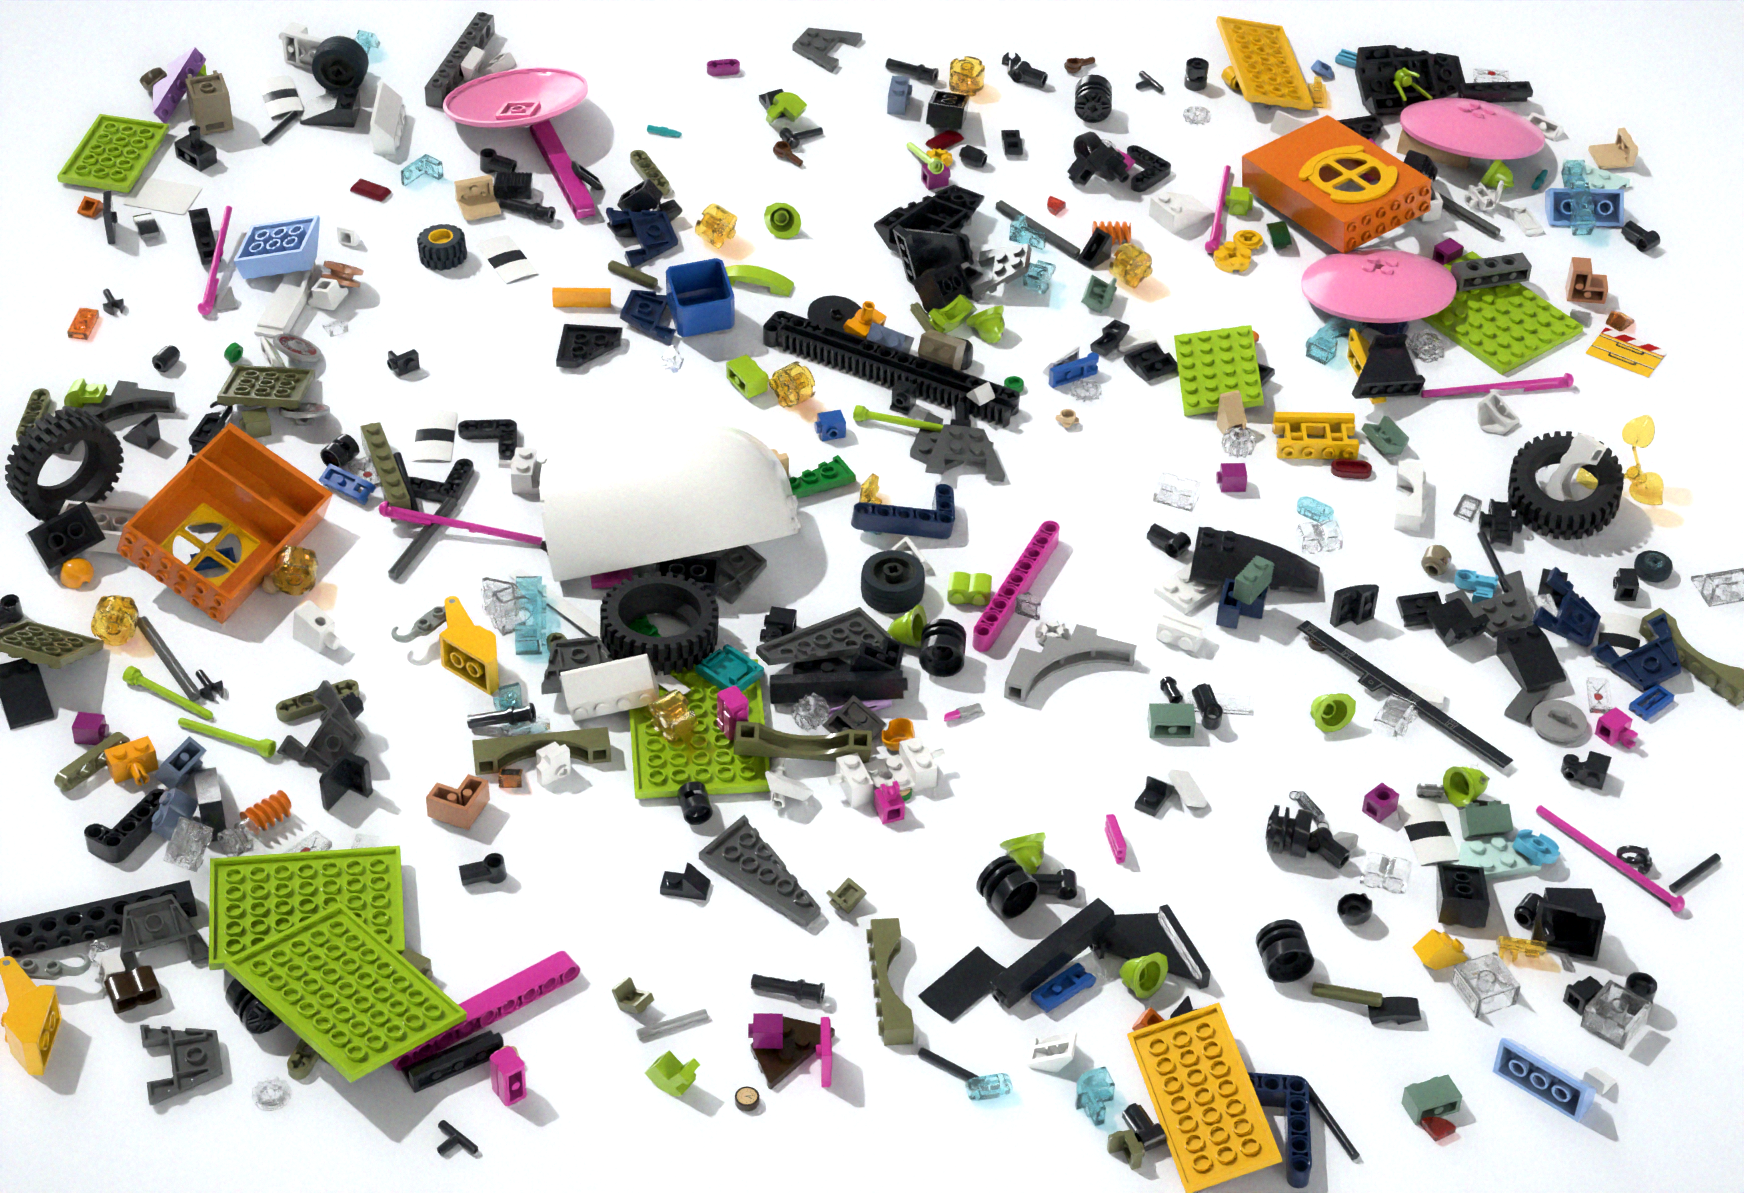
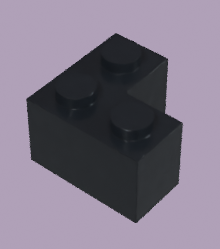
M887 636L884 637L879 647L862 641L852 657L849 672L900 670L905 644Z

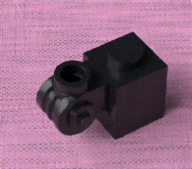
M771 606L769 615H765L764 627L766 629H761L760 642L767 643L795 632L797 610Z
M1590 751L1587 760L1579 762L1578 756L1567 754L1563 757L1560 771L1563 777L1569 781L1579 780L1582 785L1602 790L1612 757Z

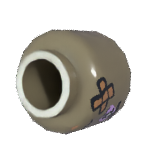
M1431 545L1425 551L1421 560V566L1431 576L1443 575L1446 573L1452 560L1451 553L1442 545Z

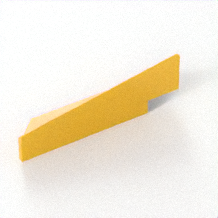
M1353 328L1349 332L1347 359L1359 378L1370 354L1368 352L1370 342ZM1386 397L1369 398L1372 404L1387 402Z

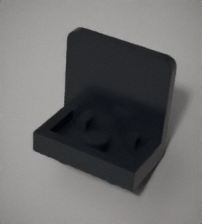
M1460 598L1432 608L1426 613V617L1447 648L1457 643H1463L1471 637L1481 635L1486 631L1485 627L1490 621L1486 613L1474 618Z
M346 751L340 758L335 760L327 772L321 775L319 784L323 809L329 811L348 790L366 798L373 793L368 760Z

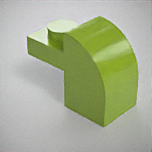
M779 93L774 97L773 105L766 111L767 116L765 120L771 125L784 113L792 122H795L806 111L808 105L794 93Z
M79 378L72 383L64 398V405L83 408L85 403H101L108 391L106 384H87L85 378Z
M669 1050L659 1056L644 1074L659 1089L672 1096H681L696 1080L697 1074L695 1071L701 1064L695 1058L682 1064Z

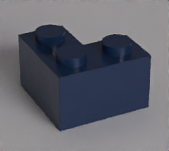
M1226 578L1218 605L1216 625L1237 629L1241 615L1262 619L1268 586L1248 605L1233 598L1235 580Z

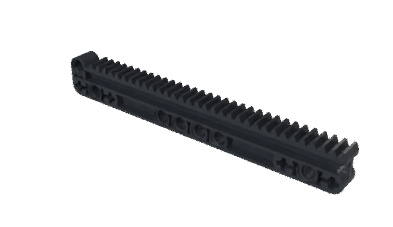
M777 311L763 325V344L767 347L779 346L783 348L784 352L790 350V354L797 352L798 357L804 355V359L811 357V361L817 359L818 364L825 362V366L831 364L833 369L839 367V371L846 369L847 374L853 372V376L860 374V378L866 376L867 381L874 379V383L880 381L882 386L888 384V388L893 387L898 380L917 385L916 398L923 396V400L931 399V403L938 401L939 406L944 403L945 408L954 406L957 402H963L969 407V415L974 414V418L981 416L982 421L987 418L988 423L995 421V425L1003 424L1002 428L1009 426L1010 417L1017 415L1019 412L1020 394L1016 390L989 381L995 398L979 406L966 395L975 388L987 383V380L786 311Z

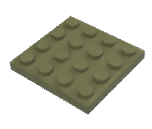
M235 365L217 395V403H224L226 406L241 404L246 407H254L256 405L266 408L284 407L289 410L299 408L315 378V369Z
M23 620L0 630V652L7 653L11 658L28 659V662L33 664H47L51 669H61L65 665L72 664L88 655H93L95 652L102 650L104 646L103 640L30 620Z

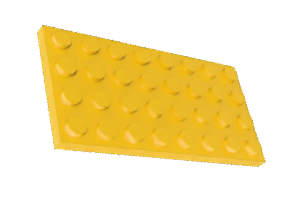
M1217 16V27L1246 101L1251 103L1259 102L1266 105H1279L1284 108L1292 107L1299 110H1312L1313 101L1283 26Z
M1219 1002L1127 1034L1157 1118L1166 1134V1142L1185 1193H1193L1283 1162Z

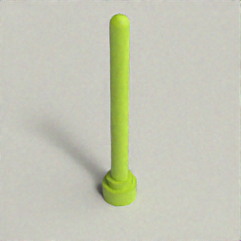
M912 142L907 143V148L927 163L928 169L933 174H940L943 171L944 164L940 159L931 158Z
M856 405L853 412V420L859 422L871 419L940 433L944 426L942 424L872 412L862 405Z
M131 665L124 671L122 677L124 682L130 685L140 684L205 719L210 720L213 718V713L210 710L143 676L140 669Z
M183 717L178 719L179 726L254 748L261 756L271 758L276 751V741L268 738L255 740Z

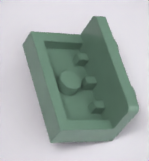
M1092 274L1088 279L1081 302L1099 313L1105 307L1108 309L1113 302L1112 296L1117 290L1115 286L1117 279L1113 278L1108 284Z
M1384 416L1379 425L1365 423L1361 429L1367 435L1366 438L1378 447V450L1385 455H1401L1410 440L1389 416Z

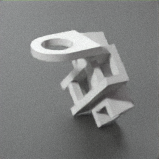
M1500 180L1496 193H1494L1495 189L1487 190L1482 183H1479L1478 187L1469 185L1468 194H1465L1464 202L1471 210L1480 208L1483 211L1495 208L1502 195L1504 181Z

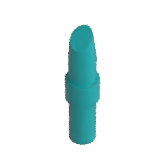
M647 126V132L662 136L680 137L682 135L681 132L669 129L668 127Z
M1544 169L1537 175L1532 184V189L1537 190L1543 184L1548 170Z

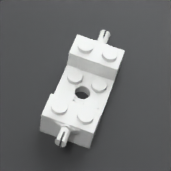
M291 22L278 35V39L282 40L284 62L312 70V61L315 55L313 51L316 52L319 45L325 39L308 35L307 25ZM338 34V35H337V36L348 37V38H351V39H354V40H355V38H353V37L345 36V35H342V34Z
M516 447L512 460L499 459V468L511 469L512 493L540 494L542 464L546 463L545 461H537L536 448Z
M920 736L901 741L899 743V755L867 763L862 762L858 753L836 758V775L827 777L828 784L832 786L839 783L851 808L874 802V790L879 789L880 784L885 783L886 787L892 786V782L897 780L900 791L912 788V792L934 787L937 781V765L933 759L945 757V751L943 747L929 750ZM882 777H890L891 779L885 780Z

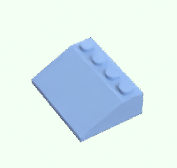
M315 215L251 225L233 261L242 278L255 279L262 276L289 274L312 269L317 258L320 216Z

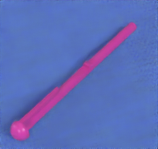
M1229 165L1224 166L1210 240L1205 243V250L1210 254H1214V251L1219 249L1223 229V224L1220 222L1223 207L1226 203L1225 197L1231 172Z
M231 206L225 207L203 301L197 306L198 312L202 315H209L213 310L219 278L216 277L220 257L223 256L224 252L223 247L233 209Z
M1565 373L1564 377L1422 390L1421 397L1429 398L1480 392L1490 393L1492 389L1511 390L1524 388V392L1569 388L1574 383V377L1570 373Z
M384 501L379 505V513L383 517L431 526V523L467 529L471 533L477 532L541 546L543 540L542 537L389 506V501Z
M1542 805L1537 807L1536 813L1671 905V911L1679 912L1684 908L1685 900L1681 895L1678 897L1672 896L1668 891Z

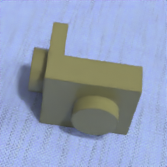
M848 877L834 893L828 890L826 894L831 899L829 904L838 912L842 909L849 914L865 897L867 892Z
M625 977L611 990L619 1009L636 1014L645 1011L647 1006L655 1000L652 992L635 988L631 977Z
M1132 1129L1117 1131L1108 1136L1107 1151L1109 1154L1123 1151L1131 1170L1141 1168L1145 1150L1142 1142L1137 1141Z

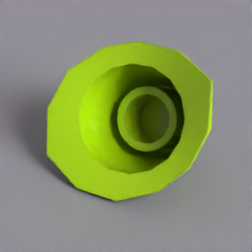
M1497 159L1480 181L1483 185L1496 189L1500 180L1504 181L1503 189L1513 187L1512 172L1502 160Z
M780 202L766 206L764 220L771 234L784 239L798 235L802 223L800 214L793 206Z
M1003 305L994 306L970 316L966 320L967 326L974 327L985 342H998L1003 336L1005 321L1002 316L1004 307Z
M916 605L911 611L894 620L887 632L898 642L920 649L922 629L927 624V616L923 606Z
M1324 694L1313 700L1310 715L1315 720V726L1322 732L1338 731L1351 722L1356 713V701L1349 694Z
M1453 766L1447 769L1444 774V793L1453 805L1465 807L1466 804H1470L1485 792L1490 777L1486 776L1479 769Z
M1045 832L1033 833L1003 841L999 845L1022 866L1024 871L1031 875L1037 873L1042 864L1045 854L1044 841L1046 835Z
M1156 952L1148 956H1141L1140 958L1126 961L1119 970L1122 984L1128 989L1131 988L1135 992L1136 997L1141 999L1151 997L1159 990L1166 979L1168 971L1167 956Z

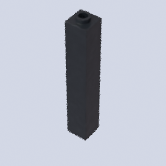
M903 670L770 675V703L848 701L853 695L860 701L904 699V691H908L907 677L903 678Z
M1100 898L1095 899L990 981L992 987L991 995L994 1000L999 1004L1003 1003L1010 1009L1115 927L1114 910Z

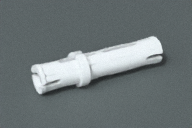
M771 757L772 767L770 772L787 777V769H785L786 758ZM771 791V807L776 810L784 808L785 795Z

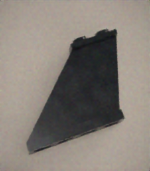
M900 225L893 229L907 281L913 286L912 280L921 276L927 269H937L958 260L960 264L965 262L971 266L974 264L973 251L969 244L970 239L965 233H961L957 229L953 230V234L905 229Z
M1407 334L1374 336L1368 349L1370 354L1351 393L1355 399L1419 395L1426 379L1423 375L1416 374L1405 343L1408 338Z
M1168 904L1159 906L1158 913L1115 914L1116 926L1089 946L1090 950L1096 953L1099 960L1104 959V952L1127 960L1159 952L1167 956V973L1195 981L1199 989L1209 986L1211 971Z

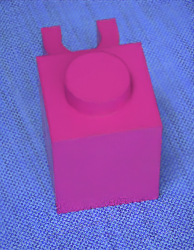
M1617 707L1598 718L1594 733L1610 746L1621 740L1628 749L1635 746L1636 742L1633 739L1638 736L1637 732L1630 729L1633 719Z
M897 780L892 782V786L886 787L884 783L880 784L879 789L874 790V808L882 824L904 820L905 802L899 792L900 786Z

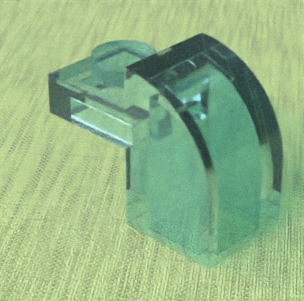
M1038 260L1036 264L1030 262L1028 272L1023 275V287L1041 294L1046 293L1049 288L1048 283L1056 270V265L1042 260Z
M1106 1066L1083 1073L1076 1085L1075 1108L1076 1110L1084 1108L1086 1116L1088 1118L1091 1117L1095 1126L1104 1124L1106 1113L1104 1102L1112 1101L1114 1097L1115 1083Z

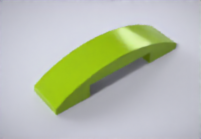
M731 265L725 267L731 286H734L736 281L770 287L771 294L789 297L794 287L793 281L770 269L753 265Z

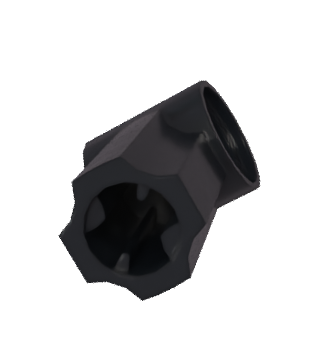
M1020 61L1010 71V77L1016 83L1024 81L1043 88L1048 79L1046 72L1032 68L1027 61Z
M485 148L480 151L481 171L485 173H492L494 171L515 173L517 161L497 155V152L491 148Z
M1631 220L1622 227L1621 233L1633 241L1640 252H1646L1660 244V236L1654 230L1647 231Z
M957 402L956 405L952 406L950 425L971 427L969 407L965 403Z
M1156 523L1150 527L1147 533V539L1163 547L1166 554L1171 558L1179 557L1191 546V539L1186 533L1178 532L1175 534Z
M15 594L3 596L0 600V627L7 622L16 623L20 621L24 615L19 597Z
M1199 684L1192 689V695L1202 717V725L1207 730H1216L1221 725L1223 709L1217 703L1210 684ZM1208 715H1214L1216 718H1211Z
M1320 827L1310 832L1308 852L1319 853L1338 869L1342 868L1349 861L1350 851L1333 839V835L1328 828Z
M499 853L488 854L483 861L458 866L463 886L483 881L499 884L507 877L505 860L503 855Z
M1062 869L1057 874H1031L1039 884L1038 894H1057L1058 898L1062 900H1071L1077 896V875L1071 869Z
M1136 1103L1128 1105L1122 1112V1118L1129 1129L1133 1130L1137 1141L1142 1142L1145 1152L1166 1144V1134L1159 1123L1154 1124L1141 1105Z

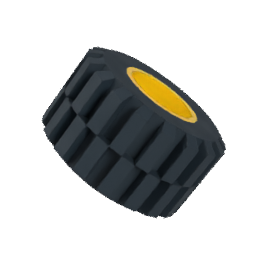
M432 225L429 228H425L417 237L419 258L421 264L426 268L431 267V270L438 269L439 271L450 270L464 263V260L467 258L465 234L461 228H457L455 225Z

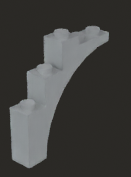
M1076 624L1070 641L1048 636L1042 652L1020 647L1005 681L1004 698L1025 703L1030 693L1042 681L1064 669L1082 664L1116 663L1133 666L1136 659L1137 645L1098 636L1097 629Z

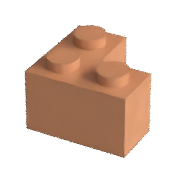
M1571 258L1565 286L1567 301L1605 304L1609 289L1607 275L1592 274L1591 258Z
M468 774L458 789L436 782L426 796L427 817L469 830L490 800L489 781Z

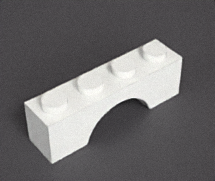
M1578 433L1571 441V446L1567 453L1562 456L1557 470L1550 476L1548 485L1542 491L1549 497L1559 501H1575L1571 492V479L1574 473L1584 465H1597L1607 447L1588 434Z
M1401 460L1398 462L1395 489L1402 491L1408 497L1397 500L1394 514V529L1419 532L1420 524H1424L1425 512L1423 511L1425 510L1426 498L1422 497H1425L1426 485L1423 484L1426 483L1427 472L1423 471V463Z

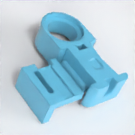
M1461 569L1456 572L1454 584L1462 589L1476 590V592H1473L1472 603L1475 604L1492 598L1493 594L1496 593L1498 575L1490 577L1476 574L1477 571Z

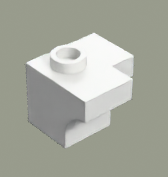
M320 278L311 289L312 295L307 301L310 307L335 310L348 294L347 286L339 285L337 280Z
M553 742L536 751L537 782L541 787L571 773L570 749L565 744L559 746L556 742Z

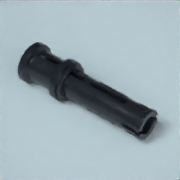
M888 58L886 61V69L913 75L918 80H928L932 84H935L938 80V68H928L924 64L917 66Z
M502 197L499 201L500 209L527 214L535 220L539 218L546 220L547 223H552L555 218L556 209L553 206L545 207L541 206L540 203L529 204Z
M533 703L519 707L511 705L507 710L467 715V719L471 720L467 721L469 729L504 723H509L513 726L525 721L534 723L536 721V710Z
M753 974L751 989L795 996V999L799 1001L807 999L816 1001L817 1004H822L825 994V983L814 984L806 982L805 979L790 981Z

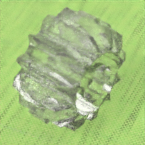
M1232 426L1231 430L1227 429L1221 441L1224 453H1229V457L1236 456L1237 459L1240 456L1246 458L1247 455H1252L1256 447L1254 432L1249 431L1248 428L1243 429L1241 426L1239 428Z
M812 693L810 696L805 694L803 699H798V704L793 705L794 710L791 712L797 726L808 732L811 729L817 730L819 725H823V722L829 719L828 714L831 711L827 701L821 695L818 696Z

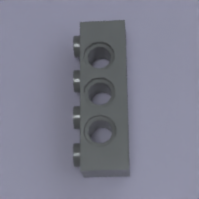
M1521 252L1452 263L1451 273L1456 280V289L1458 292L1529 281L1532 265L1524 253Z

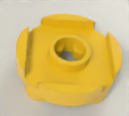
M1227 241L1214 251L1213 261H1215V266L1224 272L1233 273V270L1243 272L1250 267L1251 250L1235 245L1232 241Z

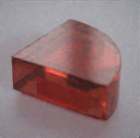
M1049 196L1047 209L1052 215L1056 216L1066 207V202Z
M1440 1117L1421 1119L1420 1125L1435 1142L1456 1131V1126L1446 1119Z

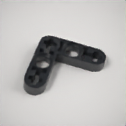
M1131 145L1127 148V155L1136 161L1134 164L1144 169L1131 178V190L1144 192L1170 175L1171 163L1138 145Z
M464 420L458 424V435L460 438L466 440L498 439L499 459L512 460L517 447V423L514 420ZM485 428H491L492 430L486 431V430H483V429H485Z
M463 458L457 460L444 483L418 477H409L415 498L443 503L450 496L458 502L474 474V465L470 459ZM454 480H462V482H458V483H455V482H452V481H454ZM435 489V491L427 492L426 490Z

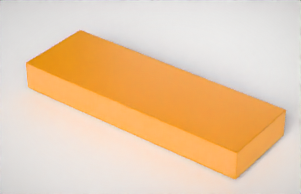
M552 287L553 307L611 308V288Z

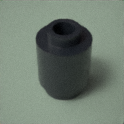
M970 145L962 147L959 153L961 162L976 168H983L988 157L983 150Z
M173 345L163 347L152 358L154 368L163 373L167 372L179 361V349Z
M1536 893L1526 894L1515 908L1514 918L1517 923L1522 926L1534 924L1538 899L1543 900L1542 896Z

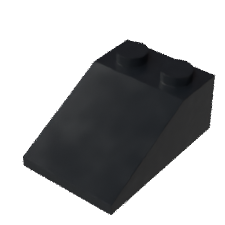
M350 87L340 88L308 100L303 110L300 124L354 128L361 108L359 89Z
M959 260L929 271L912 280L915 291L918 293L927 314L933 308L939 310L945 308L960 294L967 298L972 297L973 294L971 285Z
M85 501L25 534L46 572L106 539Z
M1530 625L1497 635V657L1526 691L1566 681L1564 671L1549 639L1539 626Z
M25 658L0 664V704L10 730L55 718L38 664L30 663Z
M1437 862L1436 911L1438 923L1449 926L1455 924L1469 928H1485L1490 901L1484 868Z

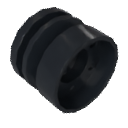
M1091 74L1084 76L1076 84L1074 110L1081 120L1088 123H1098L1110 115L1112 111V86L1105 77Z
M950 619L932 620L924 626L921 633L919 663L924 671L936 677H949L962 670L965 661L967 635L963 626Z
M1274 805V809L1268 818L1265 836L1266 852H1272L1274 843H1279L1278 854H1282L1285 845H1290V856L1306 858L1314 811L1298 809L1295 818H1290V807H1286L1284 816H1279L1280 805Z
M1006 855L993 860L985 867L979 875L976 889L1003 918L1012 919L1030 908L1039 893V884L1028 872L1023 870L1022 866L1013 857Z
M1290 919L1276 920L1264 926L1256 935L1255 943L1258 952L1262 958L1265 972L1272 981L1279 983L1294 982L1306 976L1314 967L1315 960L1304 929L1297 921Z
M236 978L230 983L226 990V1002L232 1011L238 1015L239 1020L248 1031L254 1034L269 1032L283 1022Z

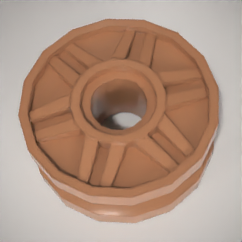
M324 261L323 266L331 269V273L323 272L320 278L337 280L338 284L360 288L361 282L353 279L354 275L362 276L364 273L363 269L339 262Z

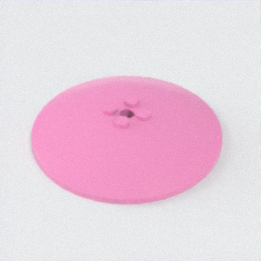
M546 67L513 69L482 76L457 87L444 99L443 109L448 118L464 125L488 129L519 128L550 120L572 109L586 97L588 85L583 76L565 69Z
M1466 98L1428 100L1409 105L1401 112L1400 116L1401 127L1413 138L1431 147L1462 156L1497 160L1524 158L1538 153L1543 148L1545 142L1543 132L1531 121L1510 109L1480 100Z
M1364 248L1351 250L1345 254L1341 252L1331 254L1311 264L1303 273L1301 280L1304 296L1319 309L1338 317L1372 323L1405 322L1433 315L1446 308L1453 301L1457 287L1452 273L1440 263L1418 254L1388 248Z

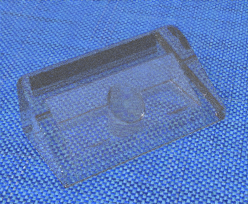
M543 713L536 715L534 723L525 721L519 722L514 726L510 724L500 726L505 737L539 734L551 730L550 719Z

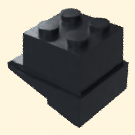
M1545 887L1543 900L1538 899L1530 945L1532 947L1566 953L1569 957L1597 961L1606 915L1602 903L1597 902L1592 888Z

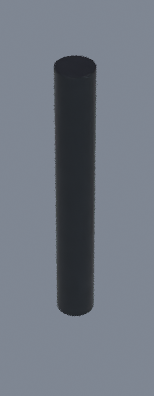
M293 110L261 139L262 143H269L298 116L297 111Z
M1714 853L1669 885L1670 891L1676 893L1721 860L1720 855Z
M921 1047L918 1052V1056L979 1088H982L986 1082V1079L924 1047Z

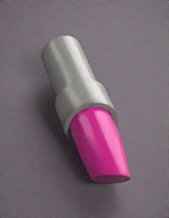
M976 703L966 707L963 706L944 715V721L962 719L968 715L982 711L981 704Z

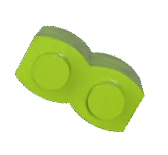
M959 571L949 573L947 602L952 604L970 603L976 606L989 605L992 576L986 573L969 574Z

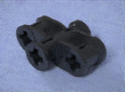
M1490 498L1488 514L1480 511L1478 529L1490 528V544L1505 543L1511 546L1513 531H1517V533L1522 531L1523 515L1512 516L1511 500L1502 502L1494 501V499Z

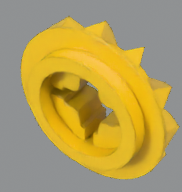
M933 148L932 151L928 150L926 152L931 158H938L943 161L946 167L950 166L953 162L952 154L948 153V150H941V148L936 150Z
M1240 230L1234 234L1233 242L1235 245L1252 251L1253 249L1258 250L1262 246L1263 237L1253 230Z

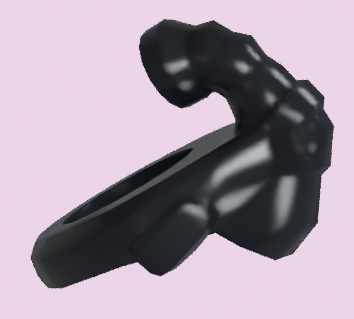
M1627 845L1619 847L1616 851V856L1625 863L1643 864L1638 868V872L1643 875L1647 874L1653 865L1647 847L1641 848ZM1625 853L1637 854L1635 857L1628 856L1625 858L1622 856Z

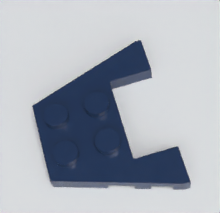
M611 207L606 208V215L611 226L630 222L640 244V249L625 251L624 257L629 267L635 268L678 245V238L666 212L651 210L632 212L630 209L624 208L623 211L614 210Z
M631 289L620 312V319L671 346L676 334V329L658 324L666 306H668L666 295H656V291Z
M1555 566L1550 571L1546 583L1563 595L1557 616L1555 617L1541 606L1536 610L1532 623L1587 648L1593 642L1601 616L1583 596L1580 598L1573 591L1574 585L1569 580L1566 582L1559 575L1561 573L1560 569Z
M1665 613L1647 621L1648 628L1657 639L1621 657L1616 653L1611 644L1606 641L1591 648V655L1643 692L1656 684L1681 674V664Z

